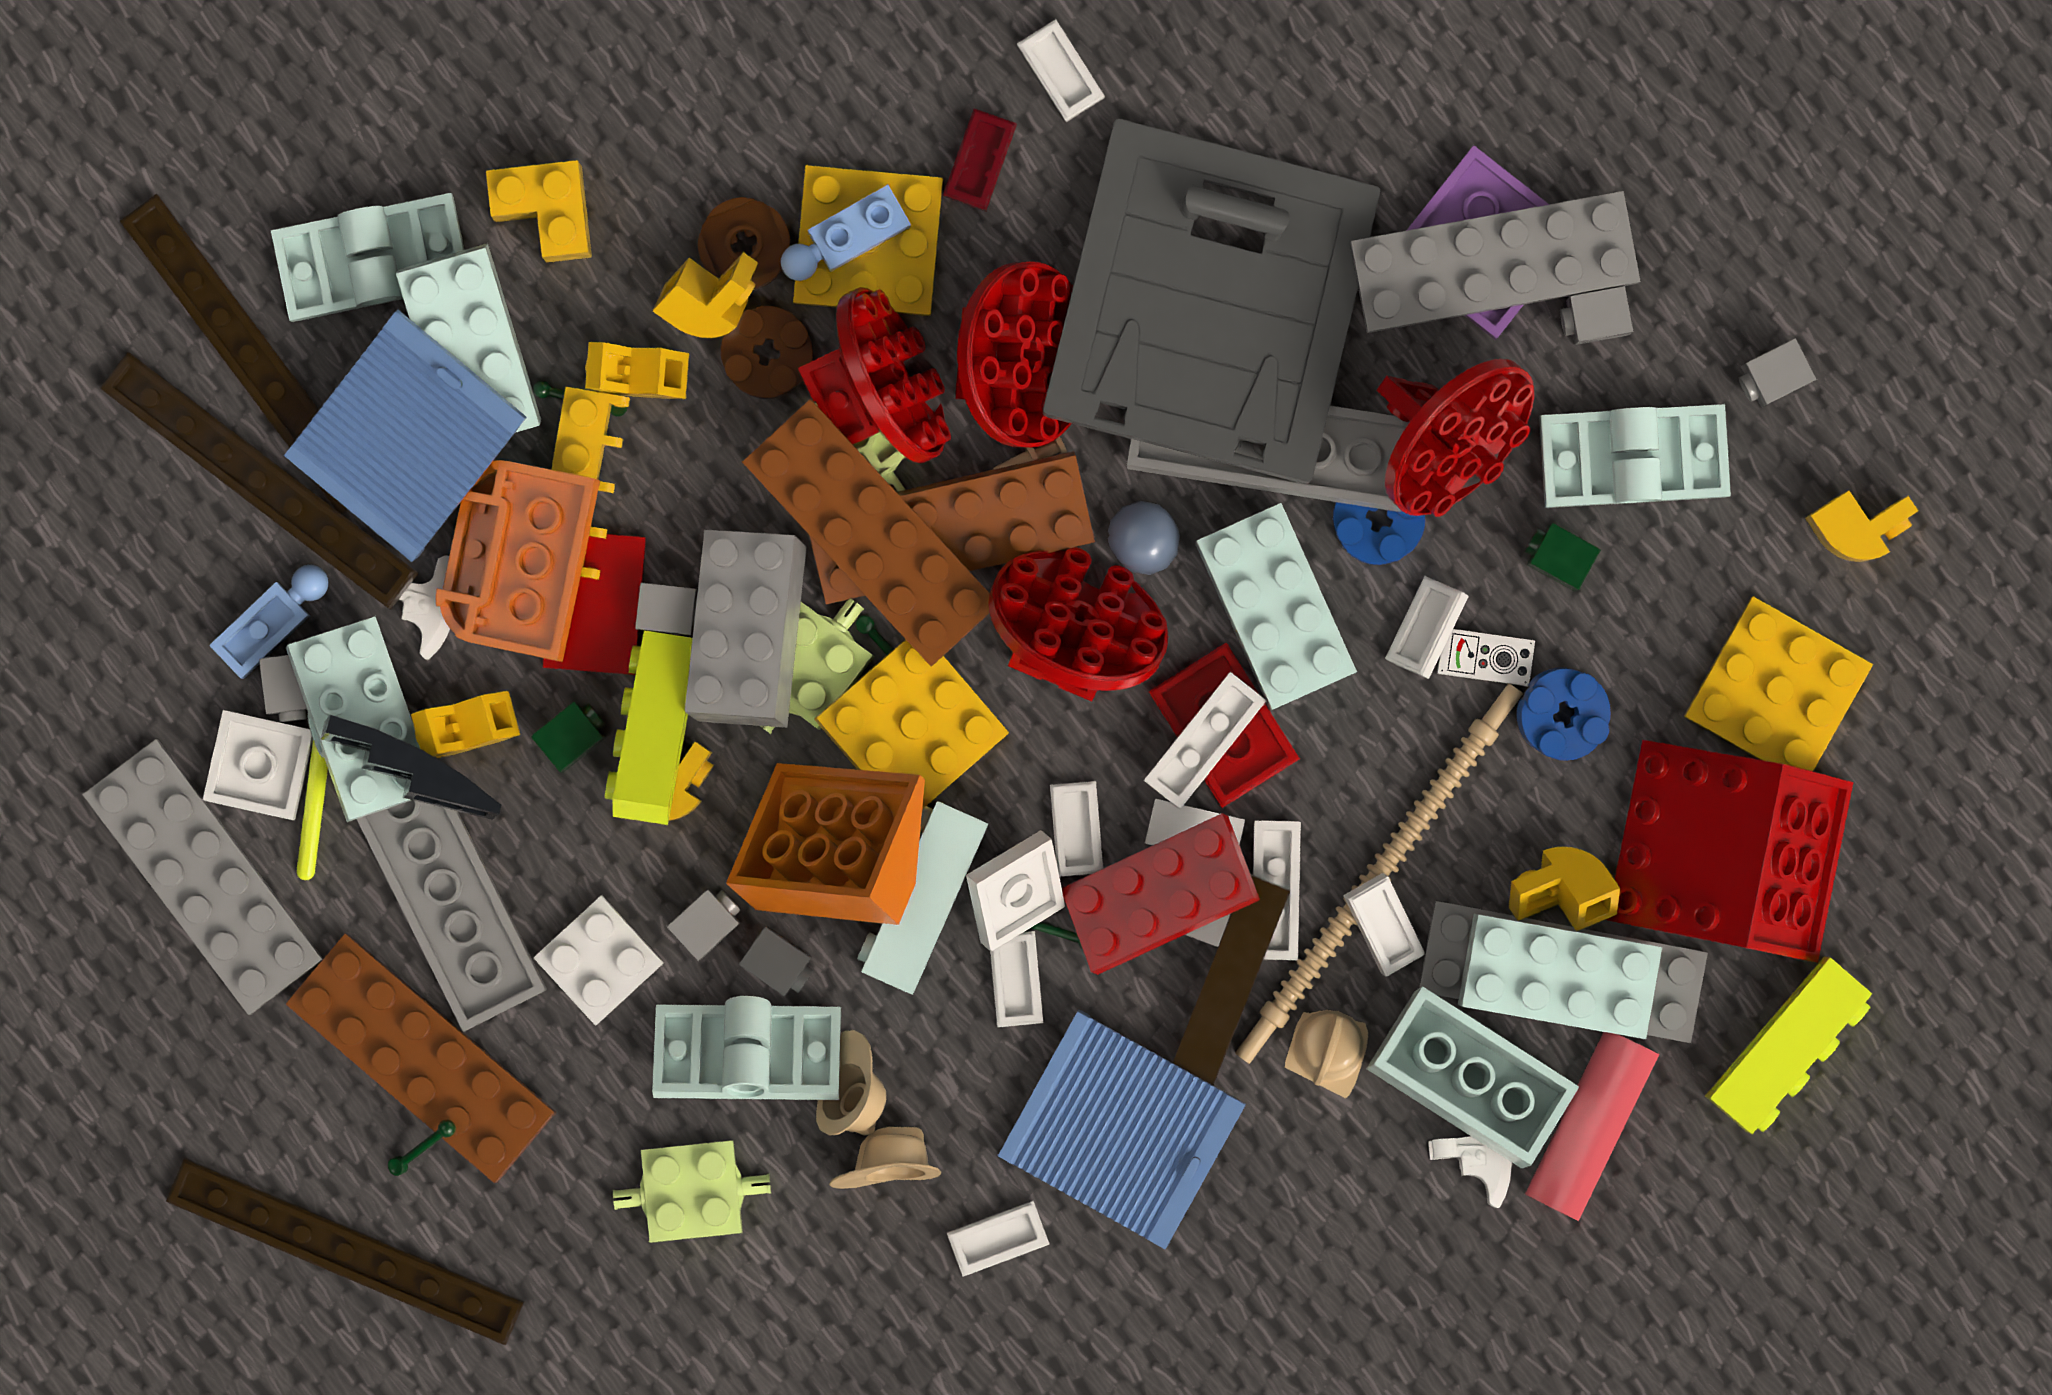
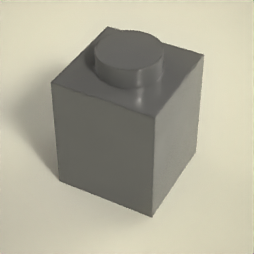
M768 926L764 927L739 963L741 967L783 996L790 989L799 993L814 971L807 966L812 958L810 955Z

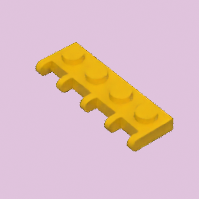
M565 387L551 470L599 480L604 447L622 448L623 442L622 438L606 436L611 406L629 407L630 398ZM600 481L598 491L614 493L615 484ZM590 528L589 536L606 539L607 529ZM582 566L580 577L599 580L600 570Z

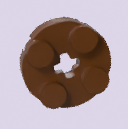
M738 197L722 202L709 213L699 234L698 251L705 269L717 278H720L742 254V252L734 253L731 245L737 243L736 234L745 232L748 238L756 236L758 244L752 247L753 254L750 255L752 259L758 262L751 281L756 284L753 290L770 284L782 271V254L791 246L789 231L783 218L775 209L755 199Z
M760 306L743 311L737 327L723 336L721 360L727 376L742 392L756 398L773 399L791 392L804 381L798 368L812 362L813 346L806 327L792 313L778 307ZM766 339H773V347L780 351V356L778 359H770L768 365L760 364V356L754 354V348L756 345L763 346Z

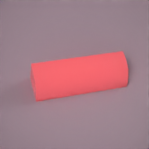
M1603 1032L1577 1085L1579 1088L1567 1106L1525 1192L1527 1196L1579 1221L1660 1054L1619 1034Z

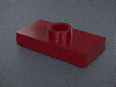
M973 109L943 197L987 212L1017 128V123Z

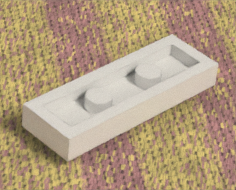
M1230 672L1144 781L1177 808L1181 809L1267 700Z
M1254 821L1253 875L1291 890L1264 959L1298 960L1301 822Z

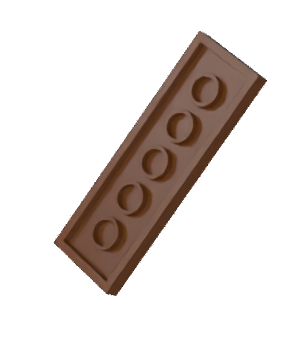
M811 399L742 461L931 667L989 614L988 601L990 593Z
M1074 451L897 492L969 571L1008 563L1015 557L1029 552L1045 550L1051 553L1095 542ZM810 536L825 603L831 604L865 596Z
M344 934L286 1003L291 1010L434 1132L438 1130V1125L442 1120H452L455 1123L456 1132L451 1137H442V1139L493 1183H498L556 1114L553 1108L348 934Z

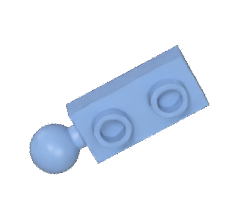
M886 185L808 229V234L814 244L810 246L804 244L789 246L781 257L782 270L790 279L802 281L810 278L815 273L818 262L824 260L828 269L832 272L910 228L911 223L889 185Z
M311 564L301 566L293 574L291 580L292 588L288 591L280 583L275 582L209 646L241 679L247 677L260 664L259 659L268 657L310 616L300 605L304 601L318 600L326 593L328 577L323 569Z

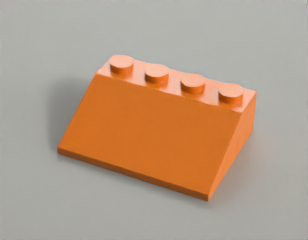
M777 763L726 884L755 910L899 925L916 884L925 779L921 775Z

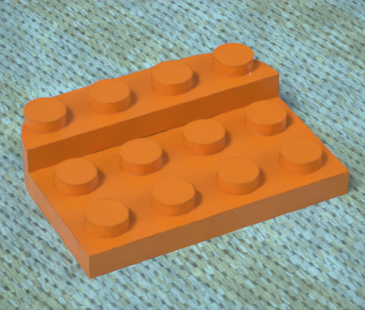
M504 460L491 462L460 503L443 589H436V606L440 607L446 624L455 633L457 638L470 643L563 662L600 480Z

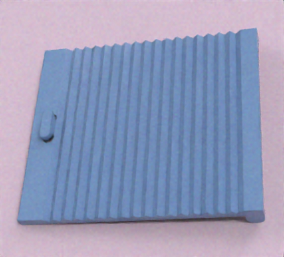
M397 310L284 456L408 560L413 562L421 555L425 549L424 547L527 417L401 311Z
M1078 1010L998 1157L1014 1164L1025 1172L1048 1183L1050 1186L1079 1200L1081 1203L1166 1249L1246 1103L1094 1020L1087 1013Z

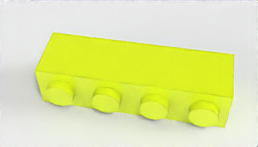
M644 630L641 647H632L629 673L636 674L634 687H625L621 715L628 716L625 730L617 729L613 757H619L620 761L617 772L609 771L605 791V799L612 800L613 817L664 825L669 823L688 714L685 713V703L693 639L691 637Z
M1824 956L1708 1091L1705 1097L1747 1133L1753 1134L1757 1128L1764 1132L1780 1114L1776 1106L1788 1093L1791 1097H1794L1808 1082L1810 1076L1806 1071L1818 1058L1821 1062H1824L1840 1044L1836 1036L1848 1023L1851 1027H1854L1870 1009V1005L1866 1001L1872 993L1831 957Z

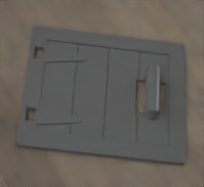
M1116 119L1112 127L1042 410L1043 415L1048 418L1287 480L1309 484L1313 479L1358 289L1350 242L1370 238L1380 196V188L1127 120ZM1203 182L1273 199L1274 203L1273 206L1205 189L1202 188ZM1202 216L1265 233L1262 253L1191 236L1194 220ZM1102 403L1125 409L1124 424L1096 417L1099 404ZM1241 439L1264 445L1263 460L1235 453L1238 440Z

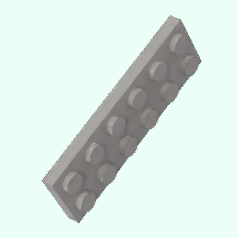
M1624 191L1350 242L1367 333L1628 286L1641 282Z
M1330 406L1313 479L1309 484L1287 480L1131 439L1127 469L1401 512L1386 494L1385 473L1392 451L1409 422L1402 421L1392 415ZM1239 439L1234 452L1263 460L1262 455L1265 446Z
M155 739L82 794L248 1015L254 1013L323 960V957L158 739Z
M411 800L357 819L463 1032L547 990L458 811Z
M1435 901L1419 988L1423 986L1435 995L1459 999L1473 915L1479 914L1517 921L1515 916ZM1528 918L1518 921L1662 947L1647 1035L1691 1043L1708 955L1707 952L1586 929L1576 931L1571 926Z

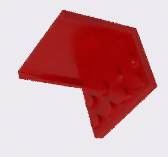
M1642 740L1615 875V881L1620 887L1617 915L1608 918L1607 921L1818 963L1854 782L1781 763Z

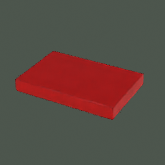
M607 534L606 539L589 536L583 567H593L600 570L599 580L580 577L563 662L543 658V668L635 675L629 673L632 647L638 646L639 630L635 629L640 584L643 583L646 537Z
M1224 643L1148 691L1177 738L1230 672L1257 692L1227 643ZM1265 703L1204 779L1221 808L1300 760Z

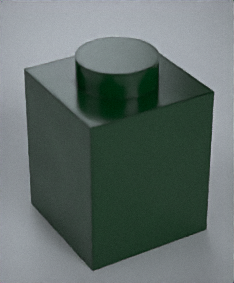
M1551 523L1545 531L1539 528L1536 529L1524 552L1531 555L1527 566L1575 592L1580 589L1601 549Z
M573 702L534 733L531 738L560 773H564L606 739L600 731L606 723L589 703L584 708H581L577 702Z

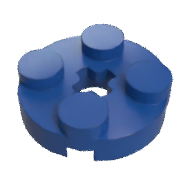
M1336 502L1333 510V525L1337 539L1351 557L1366 564L1383 565L1396 562L1413 551L1423 535L1425 515L1414 516L1403 511L1387 510L1386 516L1392 519L1393 522L1391 527L1382 526L1379 532H1374L1371 530L1372 522L1366 519V514L1368 511L1376 512L1377 508Z
M1567 667L1548 669L1530 681L1527 685L1530 687L1524 693L1523 700H1519L1517 723L1520 733L1526 743L1542 755L1563 761L1578 759L1592 752L1598 744L1604 742L1608 737L1611 715L1609 700L1603 687L1589 674ZM1565 701L1567 707L1574 708V715L1566 726H1564L1563 722L1554 721L1553 714L1559 712V703Z

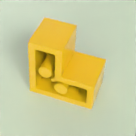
M578 160L486 171L490 214L495 222L538 217L541 253L546 263L592 257L583 172Z

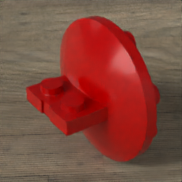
M1012 262L995 269L981 281L972 294L967 306L962 308V321L957 346L958 371L955 399L966 401L974 419L990 437L1012 447L1032 448L1043 446L1061 436L1072 424L1045 417L1042 410L1073 285L1065 275L1055 268L1039 262Z
M860 287L844 294L838 302L836 313L839 348L798 368L813 402L816 401L819 409L853 445L880 432L894 448L911 461L924 463L937 457L943 451L945 443L951 440V434L945 422L942 404L934 412L927 405L926 401L943 394L945 387L936 369L931 368L921 374L918 373L909 377L903 362L925 351V342L921 333L914 326L907 328L881 289L872 291Z
M1493 359L1477 364L1453 378L1440 389L1432 384L1417 381L1411 382L1406 379L1386 375L1376 390L1389 402L1386 407L1394 416L1402 421L1409 422L1392 451L1385 473V490L1388 498L1401 511L1409 515L1433 514L1435 517L1443 516L1455 503L1472 493L1482 483L1490 484L1494 482L1503 472L1504 464L1502 462L1513 448L1518 447L1526 440L1530 433V427L1527 423L1533 408L1534 384L1531 376L1520 365L1509 359ZM1473 475H1476L1481 480L1476 484L1463 488L1468 479Z
M1073 547L1067 549V551L1059 550L1048 553L1049 551L1043 550L1025 553L1010 560L998 572L990 590L988 606L996 631L1013 651L1008 663L1009 667L1039 680L1049 681L1058 685V688L1091 702L1097 690L1113 691L1136 686L1149 679L1159 668L1168 646L1167 621L1155 601L1134 581L1133 574L1127 568L1118 565L1111 566L1100 589L1095 588L1083 581L1092 562L1091 556L1086 551ZM1131 585L1136 593H1128Z

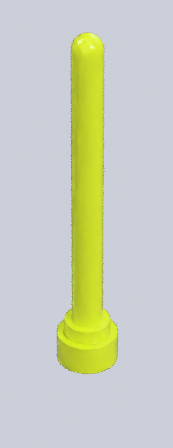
M314 740L312 743L296 870L298 877L302 880H310L315 874L328 773L326 761L319 754Z

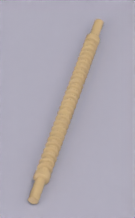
M1508 683L1481 720H1474L1468 729L1470 736L1468 738H1461L1463 746L1460 749H1453V752L1456 754L1453 759L1447 758L1445 760L1448 765L1445 770L1438 769L1439 779L1430 780L1432 788L1429 791H1422L1424 798L1421 802L1418 800L1414 801L1415 811L1406 812L1407 822L1398 823L1401 829L1398 833L1392 832L1390 834L1393 840L1390 844H1383L1384 853L1382 855L1379 853L1375 854L1376 864H1368L1369 873L1366 876H1359V879L1362 881L1360 885L1381 873L1389 877L1392 871H1399L1396 865L1399 861L1405 862L1407 860L1404 855L1407 850L1414 851L1413 841L1415 839L1421 841L1422 836L1420 832L1423 829H1430L1428 821L1431 818L1435 820L1438 818V815L1435 813L1438 808L1445 809L1444 799L1446 797H1454L1451 791L1454 787H1461L1462 784L1459 780L1462 776H1469L1468 767L1470 765L1473 767L1477 766L1476 756H1484V746H1491L1497 739L1499 734L1496 730L1523 695L1520 690ZM1353 885L1351 889L1354 890L1359 886ZM1347 902L1343 908L1340 906L1336 907L1338 915L1335 918H1328L1330 926L1327 929L1324 927L1320 929V932L1323 934L1320 939L1313 938L1314 948L1312 950H1304L1307 956L1304 960H1297L1296 963L1299 967L1296 971H1289L1290 980L1288 982L1281 981L1283 989L1281 992H1273L1274 1001H1267L1261 1008L1260 1014L1262 1017L1235 1052L1236 1055L1248 1064L1251 1063L1277 1027L1283 1028L1290 1018L1287 1014L1290 1009H1297L1295 1001L1298 998L1301 1000L1305 998V995L1302 993L1305 988L1312 989L1311 979L1313 977L1320 978L1321 975L1318 970L1321 967H1328L1326 959L1329 956H1336L1334 948L1337 945L1340 947L1344 946L1343 936L1352 935L1350 927L1353 924L1357 925Z

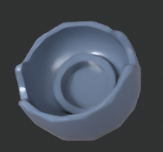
M1137 501L1123 506L1111 519L1108 529L1109 546L1119 562L1129 571L1151 575L1166 569L1178 555L1180 538L1178 527L1172 516L1159 504Z

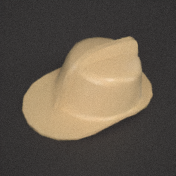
M1339 1011L1303 1012L1294 1031L1285 1061V1068L1309 1079L1315 1085H1320L1346 1099L1356 1084L1366 1052L1368 1040L1366 1024L1357 1022L1352 1017Z
M855 1030L844 1031L840 1037L839 1100H818L816 1122L819 1129L828 1135H838L844 1131L871 1135L875 1131L876 1121L884 1110L886 1090L879 1078L872 1072L871 1046L865 1035Z
M886 1127L874 1131L873 1134L868 1135L862 1142L855 1171L835 1177L830 1181L829 1185L833 1188L844 1189L891 1180H926L939 1177L941 1171L936 1167L929 1166L926 1146L924 1144V1134L921 1129L917 1127Z

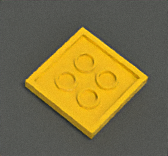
M806 165L798 244L807 246L814 244L808 234V229L886 185H889L911 223V227L830 272L824 260L819 261L815 273L810 278L802 281L795 280L793 303L837 308L838 302L844 294L863 287L872 291L881 289L897 313L931 316L943 178Z
M1752 596L1684 717L1759 760L1786 764L1813 772L1873 664Z
M906 639L814 718L857 770L921 775L925 779L922 809L1009 734L1007 729L944 656L931 667Z

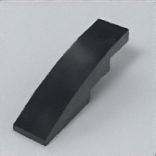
M329 715L324 721L320 740L365 750L361 769L405 779L406 784L402 798L491 820L500 814L502 805L466 776L422 749L380 730L333 715Z

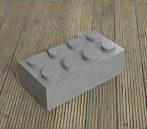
M704 530L685 713L696 721L787 728L807 548L795 535Z

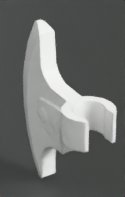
M447 555L438 558L433 578L425 584L411 583L399 598L403 602L401 619L414 623L420 629L422 642L419 654L426 660H429L438 651L450 630L442 616L440 607L436 606V589H443L449 556Z
M1472 1136L1428 1141L1430 1160L1457 1158L1459 1160L1461 1176L1470 1175L1479 1178L1485 1185L1488 1204L1494 1208L1501 1206L1510 1183L1511 1161Z

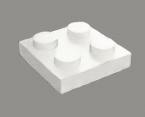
M223 710L203 800L295 820L313 743L310 729Z
M1041 830L966 875L980 942L990 951L995 950L1065 907L1052 839Z
M603 895L594 901L534 957L537 963L595 1026L664 964L660 957Z

